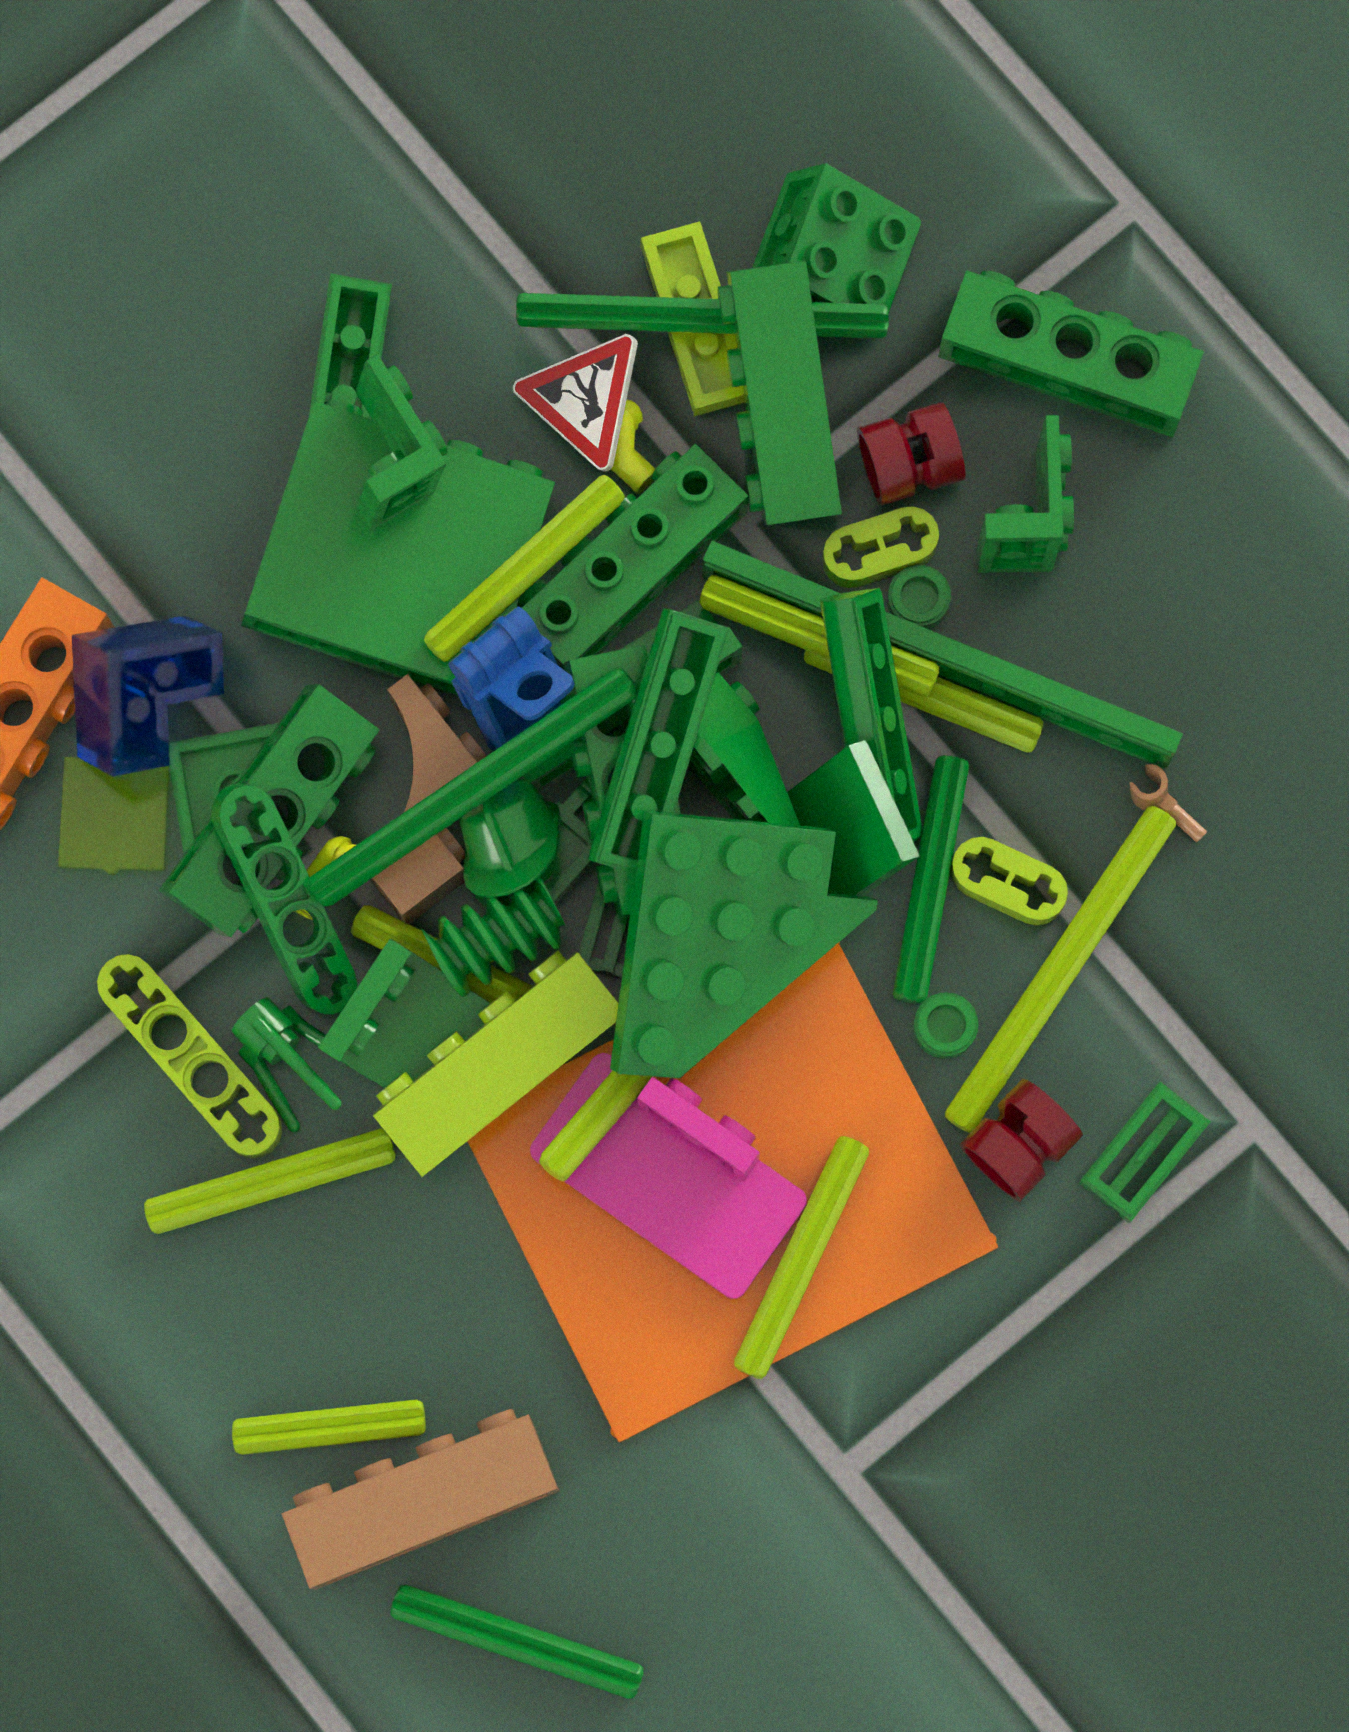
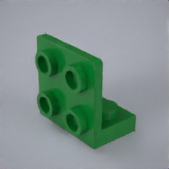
M827 163L789 172L785 177L752 268L800 260L806 261L811 296L824 303L882 304L888 308L889 312L919 231L921 220L916 215Z
M377 354L365 361L356 393L393 452L377 461L368 469L371 478L367 479L362 485L363 491L356 511L369 531L432 495L447 464L443 456L448 453L446 444L434 424L429 420L421 423L408 403L413 399V394L400 370L394 365L386 368Z
M1059 415L1045 416L1036 447L1038 513H1034V508L1031 506L1012 504L998 507L993 514H985L976 548L977 573L1052 572L1058 552H1067L1068 534H1073L1074 502L1073 496H1062V491H1065L1066 473L1071 472L1072 445L1070 434H1060Z
M390 938L318 1048L338 1062L344 1061L383 1088L404 1072H407L414 1081L434 1065L427 1057V1054L456 1031L465 1040L484 1025L477 1014L490 1003L470 989L469 995L465 997L460 996L449 985L441 970Z

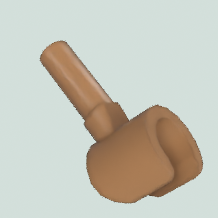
M1154 764L1145 765V773L1160 788L1155 793L1146 794L1141 792L1134 783L1130 782L1132 801L1142 810H1146L1151 805L1162 809L1174 818L1176 824L1197 843L1207 831L1177 804L1178 802L1168 793V779L1163 769Z

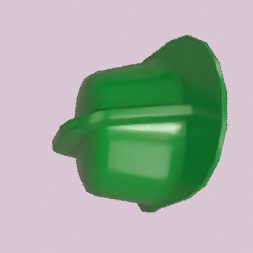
M517 779L459 819L466 846L463 876L467 889L476 896L494 898L511 894L528 886L543 874L554 860L559 839L560 808L557 804L546 801L529 781Z

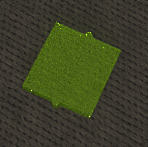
M113 753L110 758L65 757L58 866L60 868L104 869L110 876L116 875L119 870L164 871L170 778L169 761L124 759L120 753Z

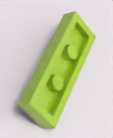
M700 221L641 238L640 248L656 297L718 299L717 287L721 285ZM668 332L694 417L745 402L743 386L732 388L728 369L727 350L737 348L735 334Z

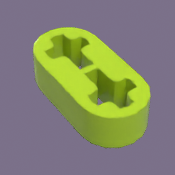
M912 506L899 508L841 527L834 531L826 540L822 558L824 571L828 578L838 586L856 588L895 576L906 567L924 565L935 554L939 539L938 524L927 511ZM910 524L913 532L924 531L926 534L921 538L918 551L911 552L906 543H900L888 548L885 546V543L900 537L902 525ZM851 543L855 552H861L873 547L876 548V552L861 558L859 570L851 571L847 563L837 564L835 562L841 556L843 544Z
M986 837L971 838L962 843L954 854L951 865V877L957 889L966 896L1019 921L1035 926L1047 924L1057 918L1066 904L1068 896L1067 884L1060 872L1052 866L994 839ZM980 852L988 854L992 857L989 867L993 871L1006 876L1007 879L1004 883L994 877L985 875L980 883L973 882L968 878L970 868L963 864L962 861L965 858L976 860ZM1038 879L1046 881L1050 884L1047 894L1055 899V903L1052 905L1043 902L1038 910L1029 908L1026 905L1029 895L1011 886L1013 880L1028 887H1033Z

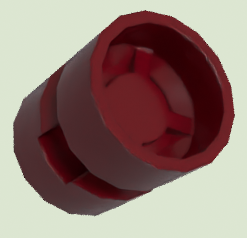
M942 402L908 412L906 421L903 424H898L894 419L887 418L857 427V439L865 472L873 494L881 506L914 496L917 485L921 483L934 490L965 480V463L958 435L949 411ZM918 440L924 460L923 463L915 465L909 442Z
M1024 1078L998 1103L999 1117L996 1120L984 1118L960 1143L961 1149L975 1166L997 1187L1018 1202H1021L1046 1175L1043 1163L1045 1161L1058 1163L1083 1136L1082 1131L1074 1120L1049 1095Z

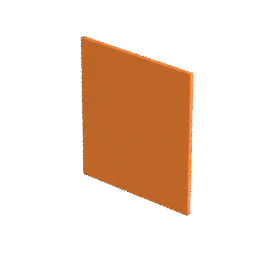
M840 942L681 1078H674L702 1098L703 1101L698 1106V1109L718 1123L726 1115L754 1134L756 1139L751 1146L760 1152L759 1160L800 1188L806 1195L807 1203L840 1136L853 1138L869 1148L867 1160L772 1364L998 1249L996 1236L990 1232L849 964L840 946ZM613 1039L560 1066L467 1142L611 1426V1435L621 1443L749 1377V1375L739 1371L734 1366V1359L803 1211L744 1295L738 1299H729L567 1183L551 1176L540 1164L534 1161L530 1153L532 1142L591 1060L600 1053H607L612 1056ZM654 1077L664 1085L670 1079V1077Z

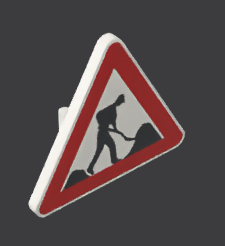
M624 334L518 379L513 385L514 393L601 471H609L614 464L638 345L637 340L629 334Z

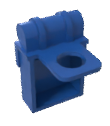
M520 607L514 608L505 617L499 616L493 621V626L473 643L468 642L461 648V653L449 662V667L455 675L452 683L462 705L468 710L471 709L488 748L492 751H495L561 706L560 700L574 688L572 676L557 665L550 649L552 646L551 642L539 633L532 618Z

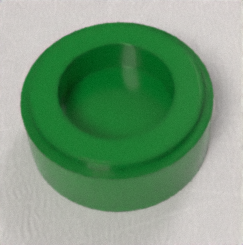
M926 565L909 566L898 572L890 583L887 596L888 610L892 615L931 629L945 618L951 601V590L946 578L938 570Z
M948 992L934 994L927 998L916 1012L913 1022L914 1036L918 1045L927 1054L940 1059L955 1058L965 1053L973 1044L978 1032V1017L974 1007L964 997Z

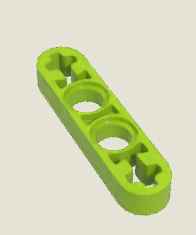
M129 954L119 955L107 961L100 970L97 979L98 992L102 1000L220 1137L240 1156L250 1159L261 1158L273 1152L280 1143L283 1131L281 1119L269 1102L148 963L140 957ZM123 970L129 976H134L138 972L144 975L137 984L152 1004L160 993L166 997L165 1001L149 1008L136 1025L131 1018L141 1014L142 1010L126 994L119 996L117 999L113 996L119 988L114 978ZM164 1016H178L184 1020L187 1027V1035L184 1042L172 1050H163L155 1046L151 1034L154 1024ZM206 1063L221 1064L228 1072L229 1080L226 1089L222 1094L212 1098L198 1095L193 1088L195 1072ZM242 1088H245L249 1093L248 1097L238 1100V1103L254 1119L262 1114H265L268 1118L262 1125V1129L267 1136L258 1144L251 1138H247L241 1143L237 1140L236 1137L241 1133L242 1127L228 1110L224 1113L221 1120H217L214 1116L215 1111L230 1105Z

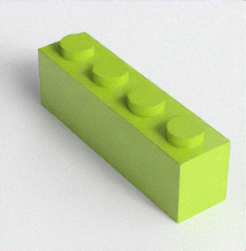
M559 950L554 952L528 973L535 982L533 986L516 999L513 998L508 990L477 1014L483 1021V1026L465 1040L457 1031L427 1054V1057L434 1065L414 1081L407 1072H404L376 1095L382 1106L373 1113V1117L421 1177L616 1022L619 1003L578 952H574L567 959L564 958Z

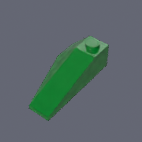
M717 672L688 768L731 819L800 825L761 724L755 716L760 711L757 702L739 681L729 685L720 673Z

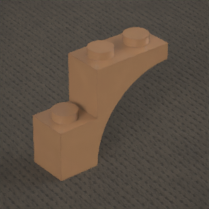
M408 674L387 689L393 706L401 716L410 734L413 749V780L405 811L486 757L481 747L467 731L457 737L443 718L451 712L434 688L427 683L419 689ZM445 828L370 880L401 920L406 924H410L465 882L463 876L464 868L460 864L465 859V851L449 830Z

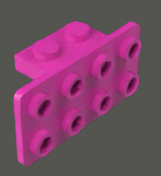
M600 1053L591 1060L532 1142L530 1153L538 1164H540L541 1153L612 1072L610 1069L611 1055ZM652 1077L635 1101L564 1182L729 1299H738L747 1291L804 1210L807 1203L806 1195L796 1185L759 1160L760 1152L751 1146L756 1137L748 1129L726 1115L722 1117L719 1123L698 1109V1106L703 1101L702 1098L678 1080L670 1078L667 1084L664 1085Z

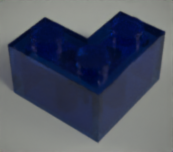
M180 616L72 635L77 757L112 777L170 766L168 704L224 694L222 633L188 616Z

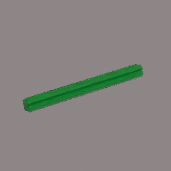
M521 293L516 299V322L521 327L735 334L734 323H722L718 299ZM812 302L816 335L818 337L882 339L887 335L889 312L885 305Z
M622 668L613 669L310 876L307 881L314 897L323 906L334 905L636 699L638 693L632 678Z

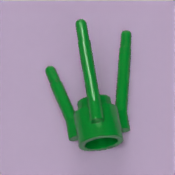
M266 997L246 1010L234 1024L232 1033L243 1044V1047L238 1052L239 1056L253 1069L288 1130L295 1133L300 1129V1124L267 1067L265 1059L271 1065L284 1060L331 1109L338 1110L342 1102L323 1079L294 1050L300 1040L294 1033L295 1031L317 1046L320 1045L326 1034L306 1022L291 1005L281 1010L271 998ZM341 1060L342 1063H344L351 1069H354L353 1067H351L350 1065Z

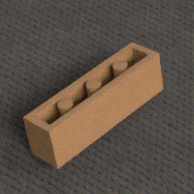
M513 1409L497 1413L476 1423L480 1432L478 1435L455 1443L452 1433L446 1434L417 1446L415 1449L419 1458L394 1468L391 1458H387L355 1471L354 1474L358 1483L334 1493L330 1483H325L293 1496L296 1508L281 1514L309 1589H320L560 1492L529 1414L517 1419Z

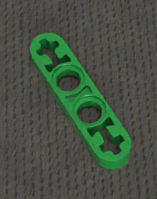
M240 783L226 786L217 794L212 803L211 817L213 825L296 997L303 1005L319 1013L335 1014L341 1012L357 989L356 974L324 906L318 902L309 888L307 882L309 875L274 801L267 792L256 786ZM238 798L247 803H256L258 810L250 815V821L256 834L267 836L271 832L273 835L272 840L254 843L249 830L244 825L231 824L229 817L237 812L235 801ZM254 843L245 852H243L241 848L243 844ZM275 852L280 854L285 860L287 866L286 876L277 887L265 889L256 879V865L265 854ZM302 909L306 910L313 919V933L305 943L297 946L291 945L284 938L282 931L283 923L290 913ZM326 946V953L317 954L321 949H323ZM315 955L323 971L332 975L338 974L339 979L331 985V990L334 994L328 999L324 995L312 992V988L320 983L319 976L313 964L303 961L298 966L297 959Z

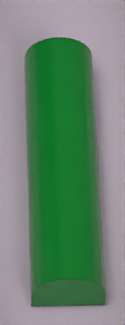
M330 273L309 415L314 400L327 404L329 399H337L358 406L364 411L362 417L372 420L357 396L356 389L365 361L376 354L380 358L382 357L392 284Z
M874 588L820 599V606L845 747L866 740L914 842L922 838L923 829L882 591H880V588Z
M663 608L588 860L636 874L644 811L674 813L729 631L728 627L672 609Z

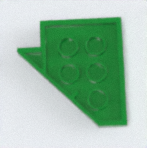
M644 811L611 1057V1070L618 1074L681 1078L877 910L878 900L869 896L828 893L835 831L820 827Z

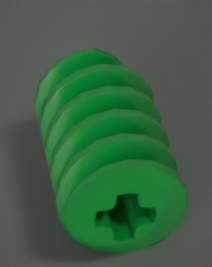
M541 876L531 882V892L527 893L521 888L508 894L509 903L505 905L497 897H484L486 915L482 917L468 904L461 906L463 926L457 928L444 915L439 917V939L434 940L421 928L449 985L460 996L465 997L469 995L468 974L470 973L476 976L484 985L493 983L491 962L493 961L498 963L509 974L516 971L514 951L517 949L530 961L538 960L537 939L540 937L555 950L562 947L560 927H566Z

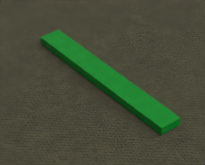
M712 540L703 558L702 578H704V581H707L711 575H717L819 617H822L820 599L841 594ZM885 612L891 645L936 663L939 666L938 677L1142 761L1157 765L1162 769L1168 767L1175 755L1183 735L1179 731Z

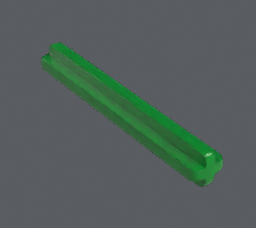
M941 755L937 757L934 765L918 852L919 857L916 863L893 989L894 998L903 1002L920 1004L928 997L969 771L968 761L959 757Z
M406 1584L399 1586L391 1605L390 1615L396 1620L627 1699L634 1698L637 1695L644 1675V1668L638 1663Z

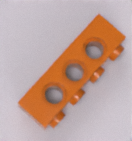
M43 577L37 583L0 643V830L6 825L15 809L17 800L12 796L25 775L32 778L40 770L50 750V746L46 741L58 722L66 724L72 718L82 700L83 692L79 690L91 668L98 671L103 667L110 657L116 642L115 637L112 636L116 629L105 612ZM52 647L66 650L65 661L58 669L51 672L37 670V660L42 652ZM20 700L33 703L32 714L26 722L17 726L4 724V713L12 703Z

